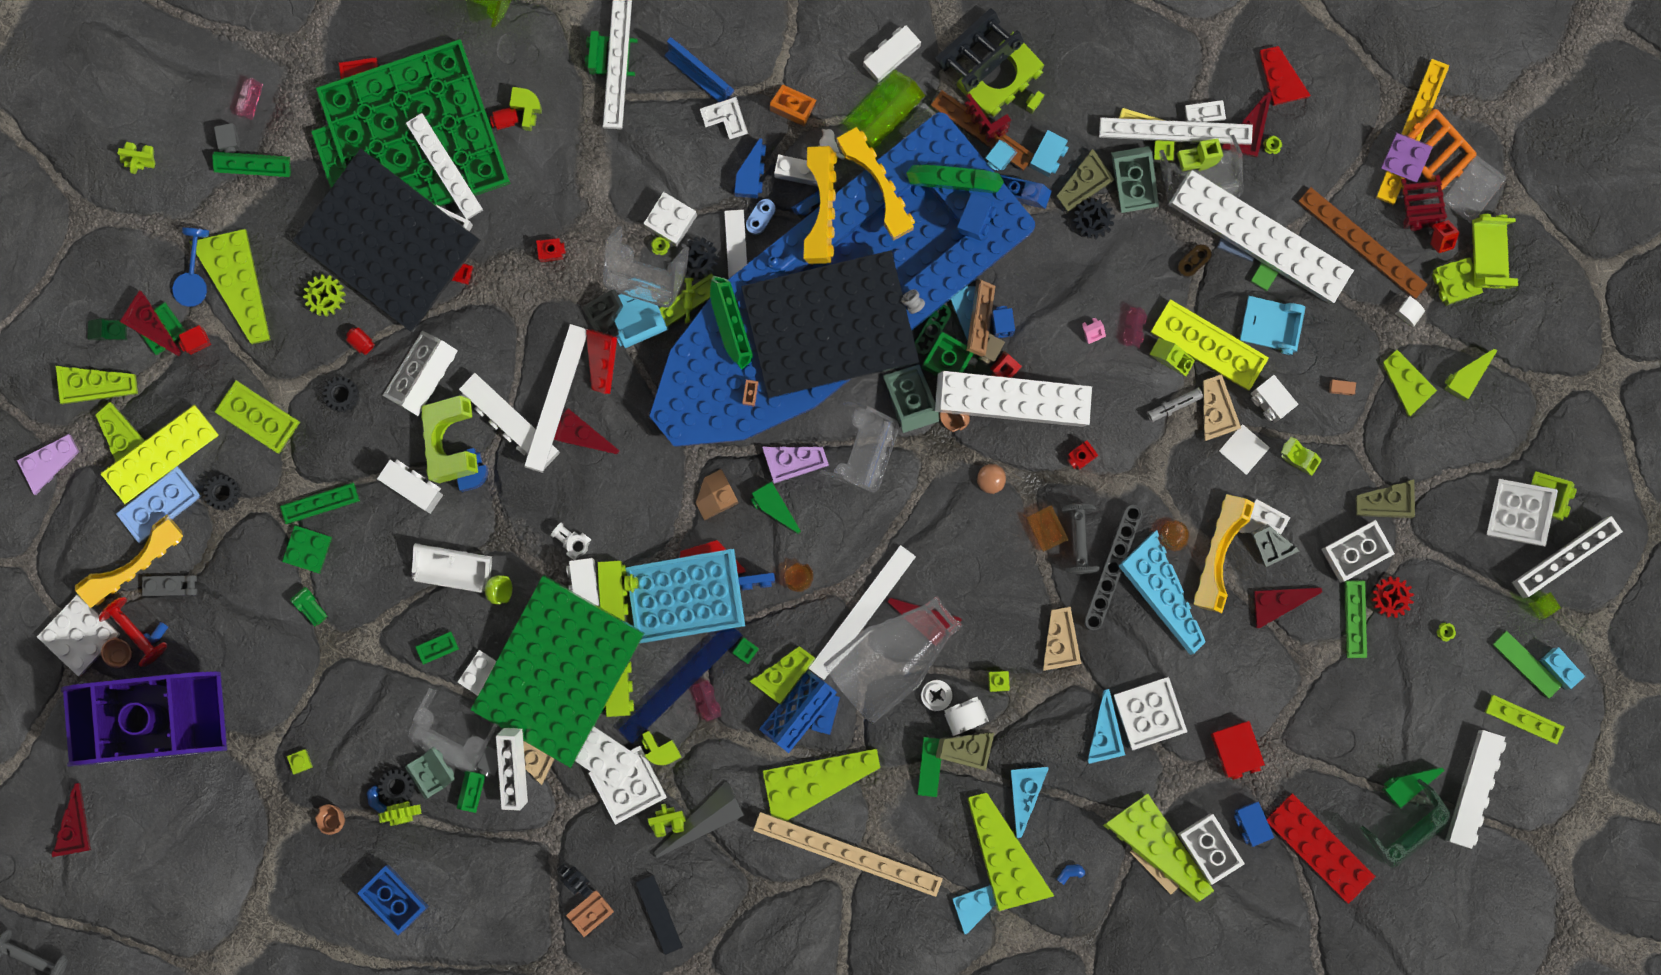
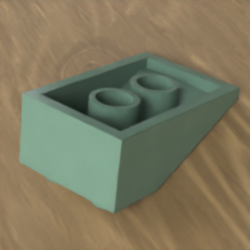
M1149 146L1112 152L1121 213L1159 207L1153 157Z
M920 365L883 376L903 433L939 422L938 412H935L936 404Z

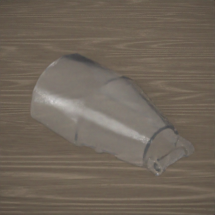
M938 596L934 597L924 606L903 613V615L893 619L890 618L878 625L868 627L823 664L842 693L872 725L920 686L948 639L963 626L940 603L941 600ZM935 608L949 623L950 627L946 629L931 610Z

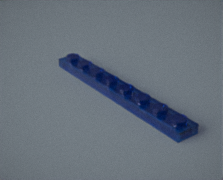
M736 628L718 632L619 731L631 743H634L743 635Z

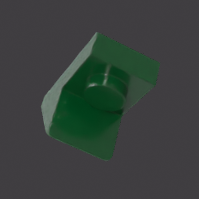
M103 318L89 320L88 340L127 341V326L121 323V320H105Z

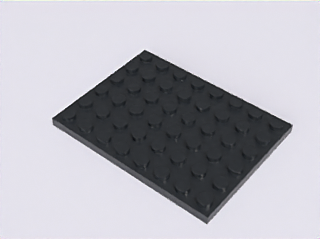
M360 148L293 241L410 332H414L481 240Z
M892 250L741 286L769 399L919 363L906 307L901 302L903 295Z

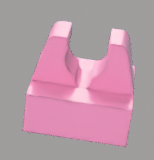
M1093 318L1092 324L1088 326L1085 322L1082 324L1088 344L1106 337L1101 320L1098 321L1096 318Z

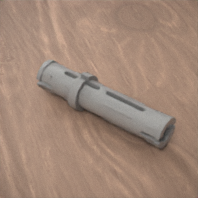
M1196 388L1172 401L1163 402L1161 406L1147 411L1148 418L1153 423L1166 415L1169 417L1173 412L1203 399V394L1199 388Z

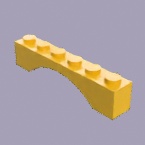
M855 127L837 137L836 142L846 159L865 168L878 183L885 202L884 226L894 241L914 229L913 224L915 221L910 213L907 214L905 212V203L902 198H897L894 193L896 188L893 182L886 179L884 175L886 174L885 168L881 163L878 165L874 149L872 147L869 148L866 144L867 137L865 133Z
M830 146L807 147V167L813 173L820 191L819 214L814 227L804 240V260L808 264L831 263V257L834 256V247L831 243L835 235L832 219H835L833 201L836 199L835 189H833V182H836L834 164L837 163V155Z
M1226 494L1225 500L1222 502V511L1216 522V531L1211 539L1209 554L1205 559V568L1200 576V585L1194 596V605L1202 609L1219 613L1223 612L1227 599L1223 580L1225 554L1234 536L1250 521L1255 504L1250 500Z
M166 514L152 525L145 546L132 561L110 572L89 574L75 585V591L90 608L94 605H100L105 600L104 597L109 593L114 594L117 592L122 583L125 581L129 582L136 576V572L149 567L154 558L162 557L166 553V549L171 545H177L182 540V530Z

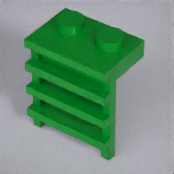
M591 31L590 37L587 36L586 46L589 48V55L585 56V66L588 67L590 74L607 75V45L610 37L600 36L599 31ZM629 38L626 77H635V72H628L630 43H638V39Z

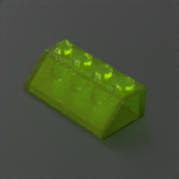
M894 69L844 120L843 124L849 130L855 127L859 131L862 130L867 137L866 144L875 149L926 95L914 80Z

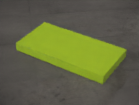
M236 380L215 410V413L278 454L300 424L298 420Z

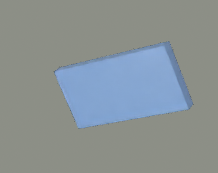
M176 466L117 512L116 515L137 542L142 544L149 538L152 525L166 514L171 519H174L202 496L181 469Z

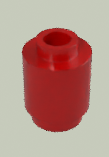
M509 107L493 111V116H490L492 127H496L497 130L512 127L519 123L515 108L511 109Z
M359 327L350 329L346 334L348 337L346 342L358 353L366 355L375 346L372 342L373 339Z

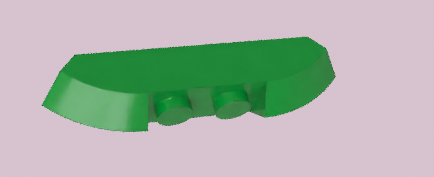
M912 165L906 172L910 184L915 186L997 193L1004 183L999 173L978 169L938 165Z
M713 276L710 298L722 341L733 362L740 369H743L751 362L753 355L732 285L725 278Z

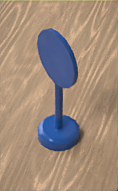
M183 227L182 233L184 235L193 236L189 273L178 276L172 288L176 301L181 305L192 307L200 304L207 294V285L202 277L194 274L197 237H208L209 230Z

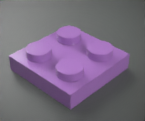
M1396 132L1381 169L1417 182L1433 147Z

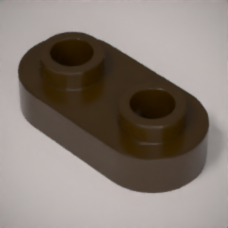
M1200 244L1193 248L1179 262V274L1183 277L1193 276L1209 261L1211 257L1209 247ZM1198 252H1202L1204 254V257L1199 258L1197 255ZM1184 266H1190V271H1185Z

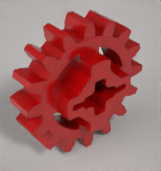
M1390 576L1387 578V582L1385 579H1381L1382 585L1375 584L1374 586L1377 588V591L1371 592L1375 595V598L1371 599V601L1376 602L1373 608H1380L1378 614L1381 615L1385 612L1386 618H1389L1391 614L1393 618H1397L1398 613L1404 616V610L1410 611L1408 604L1414 603V601L1410 600L1414 593H1409L1412 587L1405 586L1406 580L1400 583L1399 577H1396L1393 581ZM1391 585L1388 591H1382L1384 587ZM1393 594L1396 600L1392 601L1389 595ZM1397 604H1403L1399 609L1394 610Z

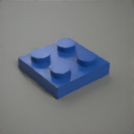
M818 190L791 207L794 213L806 215L814 210L812 206L815 204L820 205V191Z
M774 573L738 577L741 591L751 590L755 585H760V588L772 587V583H775Z

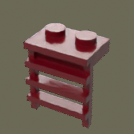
M970 93L966 95L970 102H965L967 107L966 113L967 115L970 113L973 115L972 122L980 125L978 131L980 134L982 132L986 134L985 141L987 143L995 137L1001 138L1009 132L1011 119L1008 114L991 124Z
M1435 175V182L1406 185V179H1401L1407 215L1403 221L1404 229H1410L1411 231L1420 230L1422 227L1433 229V224L1446 220L1447 213H1445L1444 194L1439 175ZM1437 187V192L1408 195L1407 191ZM1439 199V203L1418 206H1410L1409 201Z

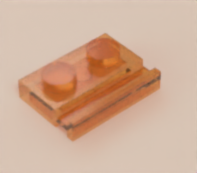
M1052 505L1026 517L1043 552L1068 540Z

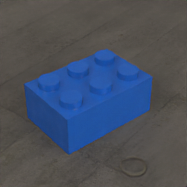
M386 865L357 893L397 935L402 934L429 907L390 865Z

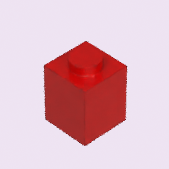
M200 325L179 335L181 349L191 355L212 345L204 328Z

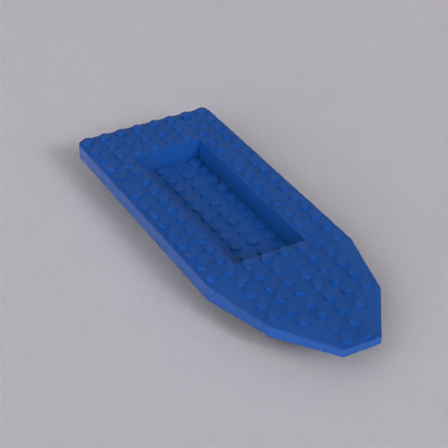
M942 112L936 113L877 160L878 165L881 163L886 170V174H884L886 179L893 182L896 188L894 193L897 198L901 197L904 201L905 212L907 214L910 213L915 221L913 224L914 229L894 241L892 240L884 226L885 202L883 194L873 176L867 170H864L836 193L835 201H833L835 219H832V226L834 227L835 235L831 243L834 247V256L831 257V263L808 264L804 260V240L816 223L820 209L819 206L728 279L732 285L753 355L751 362L743 369H740L728 355L712 308L711 298L708 300L670 350L650 413V418L674 447L744 441L816 408L851 380L769 399L741 286L892 250L902 295L916 289L919 292V297L925 301L924 307L919 312L910 314L907 311L912 331L1032 234L1035 228L1034 219L1004 183L997 193L910 184L906 172L912 165H938L994 172L948 115ZM971 193L992 199L997 208L994 218H991L989 221V231L986 236H983L982 241L960 234L957 228ZM792 253L797 259L794 264L784 271L774 270L768 265V258L770 256L784 259ZM746 380L758 381L755 407L743 405Z

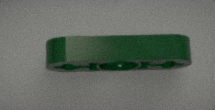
M947 305L941 306L930 316L916 340L915 347L919 355H927L931 351L948 322L951 311ZM942 309H945L947 316L941 318L940 323H943L942 326L938 322L932 321V318L937 320L939 316L938 310L942 311ZM928 326H937L938 333L930 335L927 332ZM923 334H925V336L929 339H934L933 342L928 340L926 345L928 347L927 350H919L920 346L918 344H922L926 339L925 337H922Z

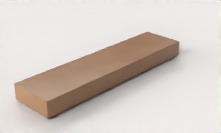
M981 279L976 281L966 350L979 356H984L987 350L995 285Z

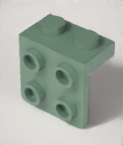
M435 747L430 748L423 756L405 766L425 800L444 789L454 780L453 770L446 765L442 753Z

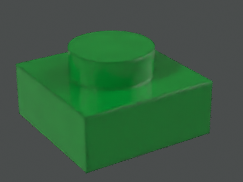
M743 638L733 651V654L749 664L759 648Z

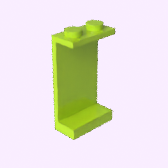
M1491 214L1479 215V218L1472 220L1475 288L1510 289L1517 287L1518 278H1509L1507 225L1516 222L1515 218H1508V215H1497L1496 217H1491Z

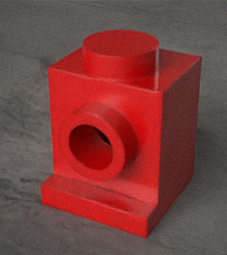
M1449 220L1433 224L1434 232L1430 245L1438 253L1454 249L1459 235L1457 228Z
M560 238L536 240L540 262L563 260V254H566L565 244L564 242L561 243ZM554 246L555 249L554 251L549 252L548 247Z
M1004 351L990 368L993 371L991 375L1012 378L1022 366ZM1005 364L1006 369L1000 370V368Z
M1086 440L1067 455L1069 458L1067 461L1073 469L1077 468L1079 471L1098 457V454L1088 440ZM1084 453L1085 459H1080L1078 454Z

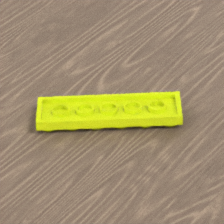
M1171 299L1150 332L1158 338L1175 343L1195 360L1222 374V376L1250 391L1269 357Z
M194 404L101 472V475L124 504H126L219 436V434Z

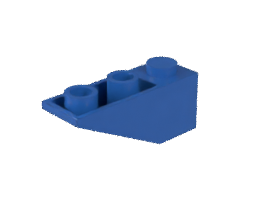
M759 138L736 174L735 197L758 198V193H762L763 182H759L760 174H764V163H761V156H765L766 145L763 144L761 138Z
M1000 175L1004 184L1020 203L1046 209L1051 190L1044 184Z

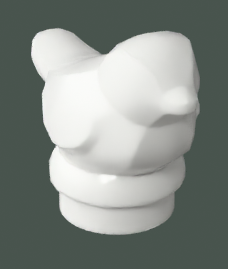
M822 129L823 136L819 142L820 146H830L836 152L837 157L844 160L845 157L839 152L835 142L834 132L831 129Z

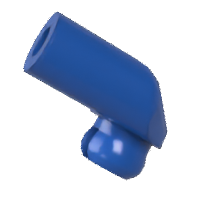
M792 253L784 259L770 256L768 258V265L774 270L784 271L794 264L797 259Z
M160 622L151 636L148 633H145L144 636L153 645L161 639L168 627Z

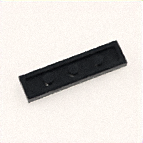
M652 875L636 882L664 954L666 955L683 948L655 876Z

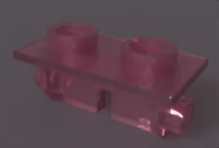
M253 78L246 79L243 82L240 95L245 96V98L238 99L235 108L237 116H245L250 120L253 119L263 84Z
M1130 307L1129 311H1127L1125 324L1132 325V328H1125L1123 342L1125 346H1132L1133 344L1140 348V343L1143 342L1144 333L1142 329L1143 324L1146 323L1147 315L1145 310L1138 307V310L1137 308Z
M709 680L693 685L694 689L692 691L696 701H704L703 705L698 706L702 718H705L707 722L721 717V708L719 703L716 702L714 689Z

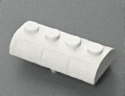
M414 544L412 579L415 582L480 593L485 591L486 583L491 577L492 556Z

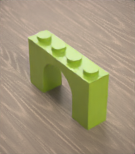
M1025 43L1007 58L1013 64L1016 71V78L1008 87L995 89L981 81L977 87L967 92L961 81L963 77L957 82V87L965 95L969 93L972 95L987 119L990 116L995 117L1001 111L1000 107L1004 103L1008 105L1015 98L1014 94L1018 91L1023 92L1029 86L1028 82L1032 78L1036 80L1042 75L1044 64Z
M456 396L421 406L428 479L433 482L443 483L478 473L476 454L464 451L447 456L442 446L443 435L451 424L472 418L471 399Z

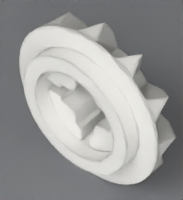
M930 681L922 690V702L930 710L941 711L951 703V688L943 681ZM942 689L940 696L944 701L936 699L932 703L933 695L930 690L937 692Z

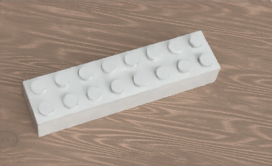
M942 371L938 373L935 412L1084 427L1090 423L1092 387Z

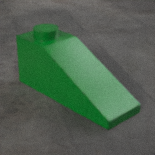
M772 482L752 493L754 498L751 501L756 509L760 507L762 512L796 534L801 533Z
M923 737L918 795L937 797L941 759L936 758L940 739Z
M1438 767L1396 777L1395 779L1392 777L1384 783L1386 787L1382 791L1397 808H1402L1445 770Z

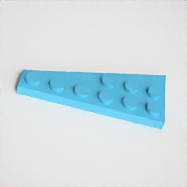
M1156 530L1119 567L1182 646L1192 655L1206 641L1197 621L1191 615L1189 602L1186 603L1182 586L1172 564H1169L1165 555L1167 552L1165 547L1161 546L1158 539L1159 534Z

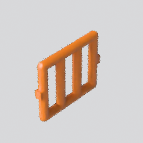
M1433 109L1420 123L1417 122L1412 127L1413 130L1407 136L1415 139L1436 119L1442 127L1426 144L1433 147L1447 132L1455 140L1428 168L1424 166L1421 173L1429 182H1435L1433 173L1459 146L1467 153L1441 180V188L1443 190L1455 177L1457 178L1463 173L1462 170L1476 156V151L1438 109Z

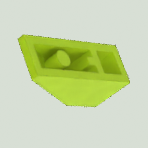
M1497 350L1489 351L1454 374H1450L1445 381L1447 386L1444 390L1462 401L1468 400Z

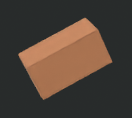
M746 380L743 405L755 407L758 381Z
M1331 380L1329 393L1353 396L1355 395L1356 382Z

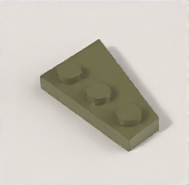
M1093 149L1056 197L1066 212H1069L1114 181V178Z
M1414 479L1381 490L1378 489L1357 495L1356 516L1414 518Z
M988 732L941 738L936 758L986 771L994 733Z

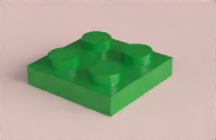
M295 525L282 562L320 574L332 537Z

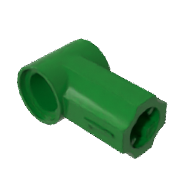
M302 588L290 598L294 606L305 614L314 627L321 624L328 617L326 612L315 601L316 598L308 588Z

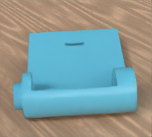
M648 282L618 295L623 304V308L615 319L619 333L616 337L620 346L624 345L625 348H628L668 330Z
M1248 296L1240 341L1282 350V354L1293 355V352H1297L1306 307L1300 304H1282Z

